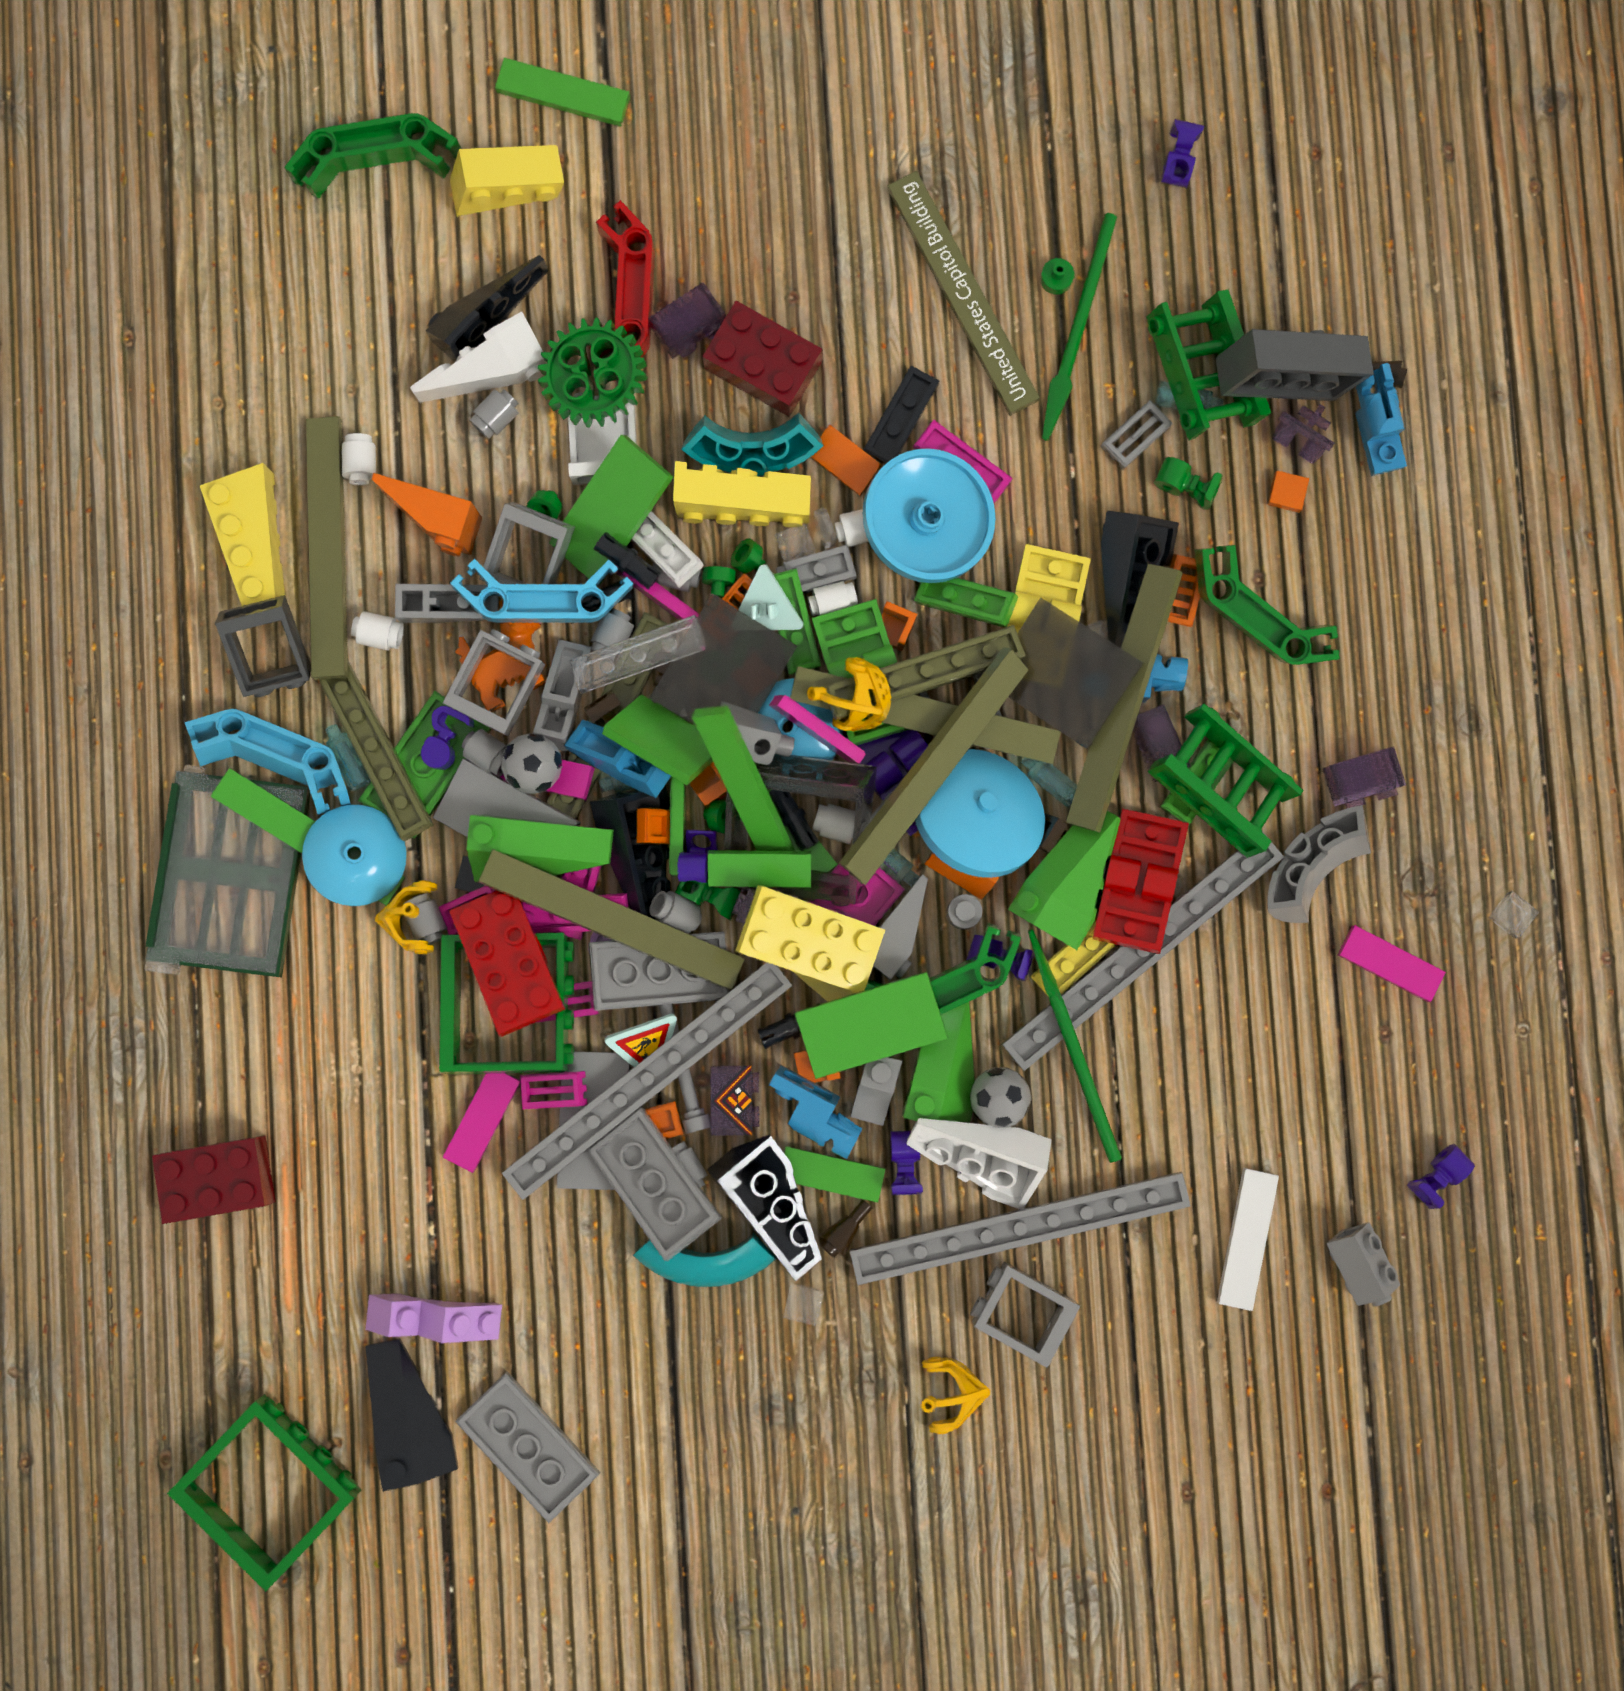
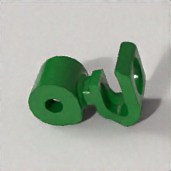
M1166 457L1154 484L1159 489L1175 496H1180L1181 493L1186 491L1190 497L1196 500L1200 508L1209 510L1222 483L1223 475L1218 472L1214 473L1210 482L1203 483L1200 481V476L1191 474L1192 467L1188 463L1178 458Z
M698 881L679 882L675 891L676 894L700 906L705 901L714 905L718 913L730 921L744 894L733 887L720 889L708 886V883H700Z

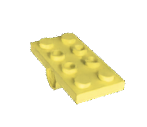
M1029 544L1025 545L1014 592L1018 599L1007 626H1015L1026 655L1021 661L1029 670L1021 681L1057 689L1063 688L1072 643L1080 620L1081 602L1091 558Z
M758 885L735 951L858 993L866 988L885 930Z

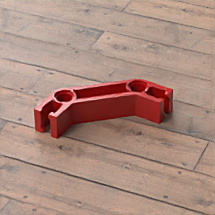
M620 200L614 205L616 214L614 220L617 224L623 221L628 229L622 235H618L608 226L607 222L610 219L605 214L596 221L599 235L618 254L615 330L622 325L627 334L635 332L641 335L635 345H640L644 353L641 356L642 358L649 350L651 338L655 251L652 235L649 230ZM636 242L645 244V247L640 251L629 249ZM613 349L604 350L601 353L600 358L604 357Z

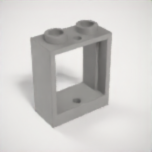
M516 502L505 503L483 568L500 584H527L499 572L516 522L557 539L542 583L555 584L575 526Z
M491 629L489 634L480 630L443 704L509 737L545 664L538 659L540 653L523 644L518 649L508 644L510 640L508 636L494 629ZM488 646L531 667L505 719L462 698Z
M1004 1261L1001 1268L996 1266L991 1272L987 1281V1285L991 1287L985 1298L979 1297L976 1300L970 1313L974 1317L972 1323L975 1328L1048 1368L1080 1305L1073 1299ZM1011 1278L1059 1304L1036 1348L1029 1346L987 1322Z

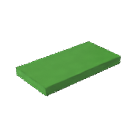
M620 435L563 520V522L575 526L565 558L588 579L609 560L594 550L601 536L608 532L622 545L627 546L674 478L627 435ZM552 537L549 541V544L554 548L557 539Z
M436 691L433 692L394 748L429 816L433 814L442 801L464 758L462 743L465 737L470 732H477L480 729L488 733L491 731L488 726L474 720V728H470L466 723L452 716H447L446 725L456 733L455 738L449 741L455 751L454 763L446 770H436L427 766L421 758L422 746L428 737L437 736L439 733L432 726V713L440 706H447L443 704L445 697ZM370 782L358 801L365 806L381 811L389 817L372 782Z
M927 971L795 1012L816 1079L948 1039Z

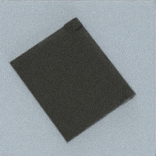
M710 593L699 616L657 687L652 691L649 699L694 726L696 725L692 716L695 709L718 707L721 701L758 713L797 645L753 620L717 595Z
M1040 598L1018 632V637L1026 655L1021 661L1029 670L1009 695V698L1076 741L1085 749H1088L1144 663L1043 598Z

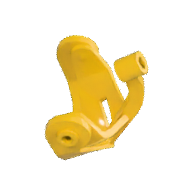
M859 657L846 658L845 670L854 676L856 684L852 701L828 694L825 687H809L807 692L809 700L824 701L837 707L850 709L849 717L836 721L833 718L832 725L840 730L859 731L873 729L886 719L890 710L891 693L885 675L877 666ZM868 689L873 691L876 706H873L871 703ZM869 714H873V715H872L871 717H869L868 719H866V720H864V721H861V720H863L865 717H867Z
M427 880L413 882L412 885L404 887L375 916V922L406 951H411L415 954L434 952V946L428 945V941L408 940L401 930L400 918L401 915L416 918L419 915V908L410 902L404 905L403 903L415 895L436 891L438 884Z
M930 1357L922 1361V1367L926 1368L927 1372H949L955 1378L961 1391L960 1395L936 1399L934 1396H927L921 1403V1407L926 1413H931L936 1407H946L962 1403L959 1415L950 1419L934 1421L929 1425V1432L946 1434L959 1428L986 1400L991 1391L960 1361L941 1357Z

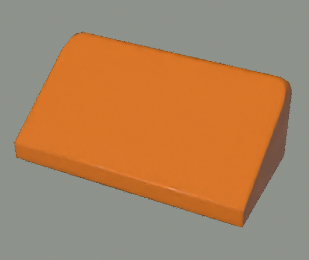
M828 425L820 437L824 446L812 455L811 458L861 496L881 469V464L833 426Z

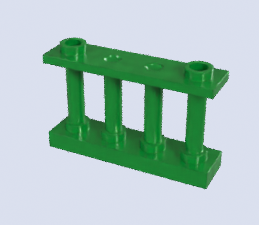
M1229 289L1217 291L1201 305L1202 310L1172 316L1168 303L1163 302L1146 316L1149 333L1153 336L1180 415V423L1186 432L1188 441L1195 439L1210 428V421L1239 415L1243 428L1257 424L1271 414L1267 398L1233 396V403L1204 409L1198 391L1220 386L1218 372L1193 378L1188 359L1216 353L1220 355L1244 336ZM1201 323L1208 324L1213 338L1212 341L1182 346L1177 328Z
M1204 703L1185 714L1184 718L1194 728L1175 756L1169 754L1154 761L1147 772L1248 858L1265 852L1272 842L1263 834L1262 827L1279 801L1283 803L1298 797L1304 790L1294 782V779L1289 774L1282 772L1227 724L1216 710ZM1204 736H1206L1219 750L1199 778L1188 769L1187 762ZM1229 758H1231L1244 771L1224 800L1213 790L1212 784ZM1255 779L1269 792L1249 822L1238 812L1236 807Z

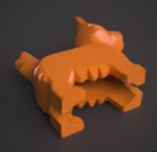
M502 600L499 601V609L503 607L504 603ZM500 623V631L510 638L508 644L518 649L523 644L535 650L532 634L540 628L541 623ZM459 637V648L455 650V653L461 656L459 661L463 664L471 648L464 637ZM497 649L485 654L471 679V683L479 691L480 700L486 710L494 713L505 707L506 705L503 700L497 697L499 687L505 688L508 684L512 687L515 682L519 684L522 679L525 680L531 667ZM540 674L533 690L545 685L546 679L543 674Z

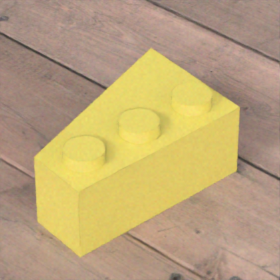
M557 145L459 149L450 177L456 216L536 201H550L557 198L564 184Z

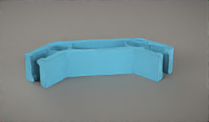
M475 559L468 564L469 570L467 573L470 576L477 573L487 584V587L478 596H474L463 587L462 580L464 578L460 574L450 582L452 588L487 621L495 623L597 622L633 588L634 584L627 577L623 578L619 582L621 587L611 596H605L603 591L597 588V586L608 573L612 575L618 570L610 560L585 584H500ZM497 595L503 599L504 604L499 611L491 612L485 608L484 604L489 596ZM592 595L600 600L601 606L597 611L588 612L582 607L581 602L586 596Z
M228 709L185 722L200 766L237 756L307 785L318 815L330 811L328 803H324L321 792L318 793L320 788L335 785L333 793L335 796H338L341 806L351 805L335 755L326 745L237 709ZM237 729L239 730V731H238L237 733H235V734H228L229 732H231V731H233V730H237ZM318 765H326L322 769H314V767Z

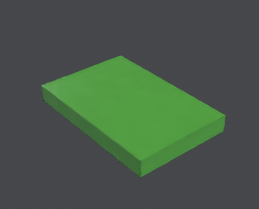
M642 694L604 725L602 732L604 736L685 785L690 784L713 762L696 726Z

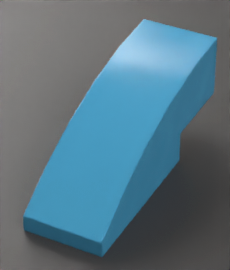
M582 719L565 743V748L618 781L656 798L671 776L602 734L604 727Z

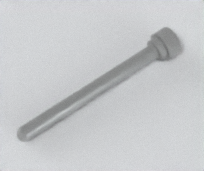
M672 1004L658 1005L661 1017L671 1013L675 1015ZM677 1022L675 1025L673 1036H675L679 1032ZM688 1069L678 1077L687 1113H684L685 1120L682 1121L686 1134L712 1127L709 1114H705L704 1108L700 1109L690 1069Z

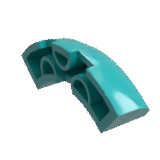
M799 413L776 428L754 433L727 429L704 415L685 439L681 450L701 464L716 465L717 469L731 472L737 468H744L757 472V476H763L765 472L779 471L784 468L790 469L804 462L824 445L817 432Z
M754 1233L741 1243L717 1252L702 1253L684 1248L669 1261H664L650 1239L633 1254L642 1265L659 1276L679 1284L695 1287H718L743 1281L756 1275L777 1259Z

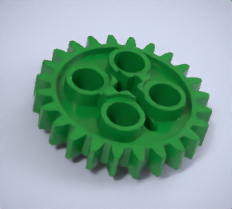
M597 317L592 326H588L583 318L581 319V328L576 329L572 323H569L570 333L566 335L560 330L557 331V335L560 338L558 343L548 340L547 343L552 349L551 353L541 352L542 358L547 362V364L538 365L540 373L545 375L538 379L541 387L545 388L541 393L546 400H550L548 404L553 411L559 409L558 414L563 420L570 415V420L575 426L583 418L587 428H590L593 419H596L599 425L604 427L605 417L608 416L616 423V412L620 411L627 416L629 413L625 405L630 403L637 406L638 402L634 397V393H644L642 385L638 383L646 381L648 378L646 373L641 370L647 367L645 359L641 358L644 353L640 345H635L637 341L633 334L626 336L627 332L622 325L615 330L612 320H608L605 326L602 327ZM588 345L591 346V360L596 367L593 373L599 392L598 400H594V385L589 378L592 375L586 352ZM613 349V353L609 357L600 358L604 350ZM581 356L576 364L567 365L571 357ZM613 380L619 381L614 389L604 390L608 382ZM576 388H586L581 396L572 397Z

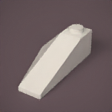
M523 312L514 315L485 332L483 335L486 341L474 348L466 346L460 350V355L454 364H442L410 386L419 403L521 384L527 380L531 382L541 378L543 374L538 370V365L547 364V362L541 356L543 350Z
M918 1118L906 1144L938 1165L946 1164L958 1172L957 1177L965 1183L969 1180L982 1187V1194L988 1198L1017 1209H1024L1048 1169L1052 1139L1016 1127L998 1128L985 1124Z

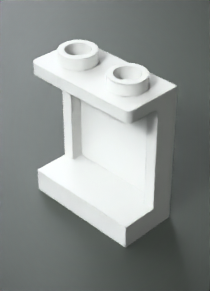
M584 392L576 393L573 397L581 396ZM594 396V400L599 399V396ZM630 403L625 405L629 413L627 416L620 411L616 412V423L609 416L605 417L604 427H601L597 420L593 419L590 428H587L583 418L575 426L570 420V415L568 416L570 463H568L569 477L573 485L589 483L620 435H627L637 444L635 405Z

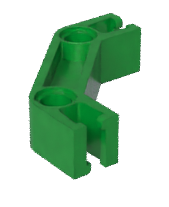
M409 113L313 130L284 168L294 183L300 187L305 184L310 193L319 199L339 172L418 160L433 172L445 178L451 167L445 163L442 156L438 155L436 157L431 152L436 145H439L450 151L456 159L461 147L457 138L419 113ZM415 133H424L420 139H411ZM327 147L332 148L328 154L320 155L323 149ZM314 165H317L310 178L305 176Z
M1236 545L1216 546V552H1222L1221 574H1212L1209 555L1215 554L1214 548L1194 549L1198 589L1202 600L1274 658L1292 665L1340 659L1339 650L1332 649L1331 645H1325L1323 647L1324 652L1311 653L1310 638L1318 635H1329L1330 639L1338 638L1336 625L1325 624L1298 628L1239 581ZM1221 580L1226 586V592L1221 598L1217 599L1213 595L1212 588L1214 583ZM1295 638L1298 643V650L1294 655L1289 656L1286 652V645L1289 640Z
M988 923L975 957L929 978L941 1015L1004 984L1017 952L1021 934L1008 930L1006 936L1010 937L1011 942L1005 955L1000 957L996 954L988 953L992 934L999 936L1001 932L996 925ZM987 962L998 964L1000 967L998 976L992 979L985 978L980 972L982 965ZM868 979L865 990L883 984Z

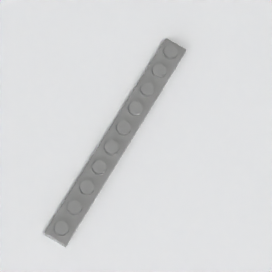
M1271 842L1265 852L1248 858L1237 850L1171 904L1160 955L1120 946L1065 991L1061 996L1074 1030L1283 859L1284 856ZM1051 1004L1001 1044L1022 1071L1029 1068L1063 1040Z
M765 963L503 1171V1176L520 1198L524 1200L793 985L777 965Z
M1177 1172L851 1249L850 1255L857 1285L1187 1208L1191 1207L1183 1173Z

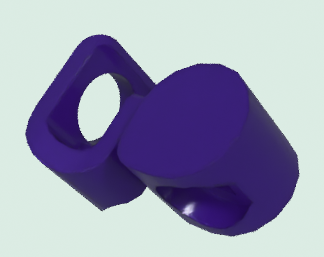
M1178 119L1174 120L1170 129V135L1177 138V141L1174 145V151H1169L1167 154L1161 183L1187 188L1196 157L1191 156L1190 152L1194 141H1197L1203 132L1204 125Z
M440 706L433 711L432 726L439 733L437 736L428 737L421 749L423 762L436 770H446L451 767L455 760V751L449 741L455 738L456 733L446 725L447 716H452L466 723L470 728H474V720L448 706Z
M686 830L687 852L679 853L678 880L679 882L698 881L700 883H708V850H718L717 832L710 830ZM696 835H704L710 839L711 845L706 848L698 847L694 844L692 838Z
M974 934L966 960L977 955L983 936ZM991 938L988 953L1003 957L1007 950L1003 949V942ZM1026 949L1015 954L1010 971L1021 981H1026L1034 957L1033 950ZM987 962L982 966L994 970L998 964Z
M911 1131L890 1132L891 1161L897 1163V1176L891 1186V1195H916L923 1193V1186L914 1177V1163L920 1161V1153L906 1144Z
M1455 1144L1447 1146L1431 1161L1430 1164L1434 1168L1432 1173H1428L1418 1180L1409 1181L1407 1187L1429 1209H1439L1444 1205V1200L1436 1193L1438 1189H1445L1448 1183L1450 1185L1461 1183L1471 1174L1475 1167V1164Z

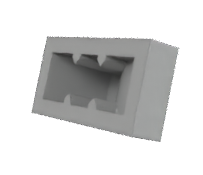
M886 1057L864 1064L850 1117L881 1126L884 1125L902 1060Z

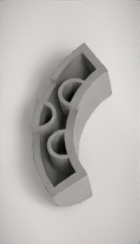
M1362 805L1337 811L1320 819V824L1305 834L1301 832L1284 851L1285 856L1277 870L1273 871L1269 884L1268 912L1273 918L1290 923H1309L1310 903L1315 890L1324 877L1345 861L1371 853L1367 823Z

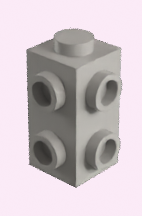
M1370 1222L1343 1229L1326 1243L1330 1250V1256L1337 1264L1345 1280L1346 1288L1352 1294L1357 1306L1372 1303L1375 1307L1385 1304L1392 1299L1391 1294L1401 1284L1398 1280L1397 1272L1390 1264L1382 1248L1381 1240L1374 1232Z

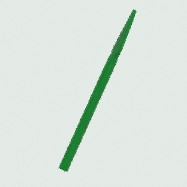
M1105 213L1058 375L1050 382L1042 436L1045 441L1049 440L1073 387L1070 377L1117 221V216L1112 213Z
M1033 929L1028 930L1046 993L1049 996L1052 1010L1108 1161L1110 1163L1119 1161L1122 1158L1066 1005L1059 992L1056 979Z

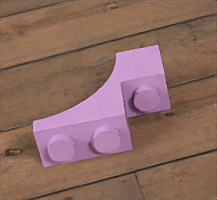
M399 1293L369 1295L365 1330L386 1337L418 1335L439 1343L498 1340L502 1305L494 1302L438 1301L406 1296Z

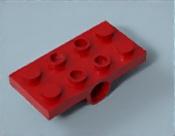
M1122 808L1121 820L1108 867L1093 939L1160 955L1189 823Z
M496 890L449 911L500 1037L565 1010L548 968L545 953L533 931L522 901Z

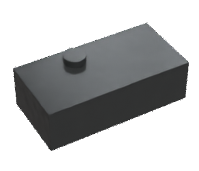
M1252 329L1216 357L1221 396L1335 401L1374 374L1368 336L1326 334L1323 330L1292 332Z

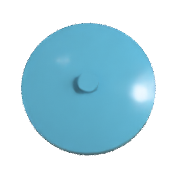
M936 449L907 451L887 462L872 479L865 494L862 512L867 539L879 559L897 574L910 580L924 583H939L955 579L976 565L991 544L996 520L991 493L979 473L963 459Z
M968 749L915 819V822L926 845L944 863L968 875L993 878L1016 871L1034 855L1043 839L1045 813L1036 788L1017 766L994 753Z

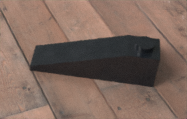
M540 255L449 305L443 312L436 313L430 319L428 328L425 330L431 341L455 362L460 355V350L466 346L471 348L479 346L486 340L483 334L492 327L502 323L548 273L544 258Z
M1107 511L1103 525L1101 552L1110 649L1121 650L1147 565H1170L1177 537L1178 522L1138 514Z
M666 784L656 798L638 790H631L590 801L595 827L614 830L610 864L623 893H627L630 909L652 919H655L650 914V905L653 898L660 891H670L671 882L666 878V866L670 848H667V844L637 843V809L670 810Z
M770 1135L732 1148L707 1169L719 1187L795 1281L822 1259L811 1224L804 1210L801 1193L794 1179L791 1162Z
M399 1338L366 1345L375 1449L382 1492L417 1485L457 1470L459 1467L453 1434L448 1424L444 1423L436 1408L437 1404L432 1395H429L421 1381L420 1373L402 1340Z

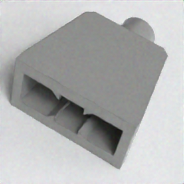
M721 701L720 706L729 707L755 763L770 765L774 754L786 757L791 755L795 739L781 734L774 719Z

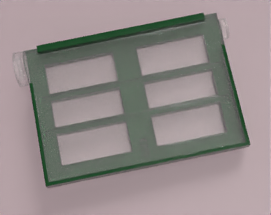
M184 765L183 772L176 771L175 782L171 785L145 945L148 948L144 971L179 975L180 967L184 965L282 978L301 853L211 798V794L224 776L204 774V767ZM250 780L307 816L310 799L308 787Z

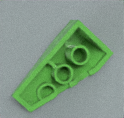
M1107 811L1100 833L1072 825L1025 880L1008 910L1078 950L1095 921L1097 913L1095 904L1098 892L1103 890L1105 882L1103 873L1106 861L1112 855L1121 818Z
M470 815L467 853L474 881H479L492 850H496L553 876L610 864L614 830L490 815Z
M969 1002L941 1015L948 1039L919 1047L902 1111L903 1118L917 1121L918 1118L970 1123L973 1113L970 1092L974 1083L970 1006Z

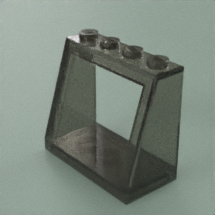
M774 754L770 765L755 763L767 789L856 801L853 844L870 823L877 766L796 755L786 757L779 754ZM727 791L724 850L746 851L748 832ZM811 870V887L766 888L786 895L798 896L799 899L804 901L819 899L831 901L832 904L837 906H848L850 904L855 905L862 891V883L858 882L850 873L849 875ZM733 887L740 891L757 890V887Z

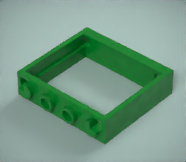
M535 933L542 948H556V987L565 1007V1010L556 1013V1061L460 1063L461 949H464L459 935H441L439 1072L444 1074L568 1072V1064H573L574 1046L573 1043H568V1030H573L574 1011L573 1009H568V996L574 995V977L569 975V962L574 961V943L569 942V937L565 933Z
M264 1394L235 1421L167 1494L266 1592L362 1490L351 1478L353 1475L351 1472L345 1469L342 1471L333 1462L334 1457L328 1449L321 1445L317 1446L308 1437L309 1432L301 1423L293 1422L284 1414L285 1409L281 1403L276 1404L270 1397L268 1398ZM255 1417L339 1498L330 1510L278 1564L194 1482Z

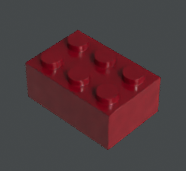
M736 300L702 358L706 371L790 417L822 363L823 349Z
M266 1135L152 1155L162 1224L265 1207L276 1202Z

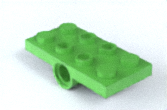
M876 599L812 618L828 674L844 678L854 677L845 670L846 658L849 657L862 658L878 668L897 663ZM881 723L873 729L846 731L848 740L857 746L910 729Z

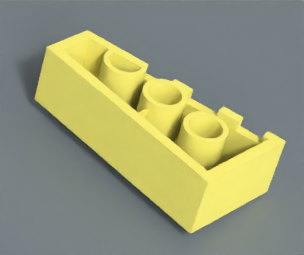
M675 461L673 503L677 518H683V521L686 523H702L703 519H716L718 524L733 525L736 524V520L749 521V524L754 526H768L769 522H783V526L791 528L802 527L803 523H809L811 476L768 471L764 473V477H757V472L744 468H737L731 471V474L717 469L716 465L703 464L702 469L691 470L687 469V462Z
M264 463L200 485L242 606L285 595L283 570L279 554L280 536L277 532L276 521L277 503L274 499L273 485H275L274 473Z

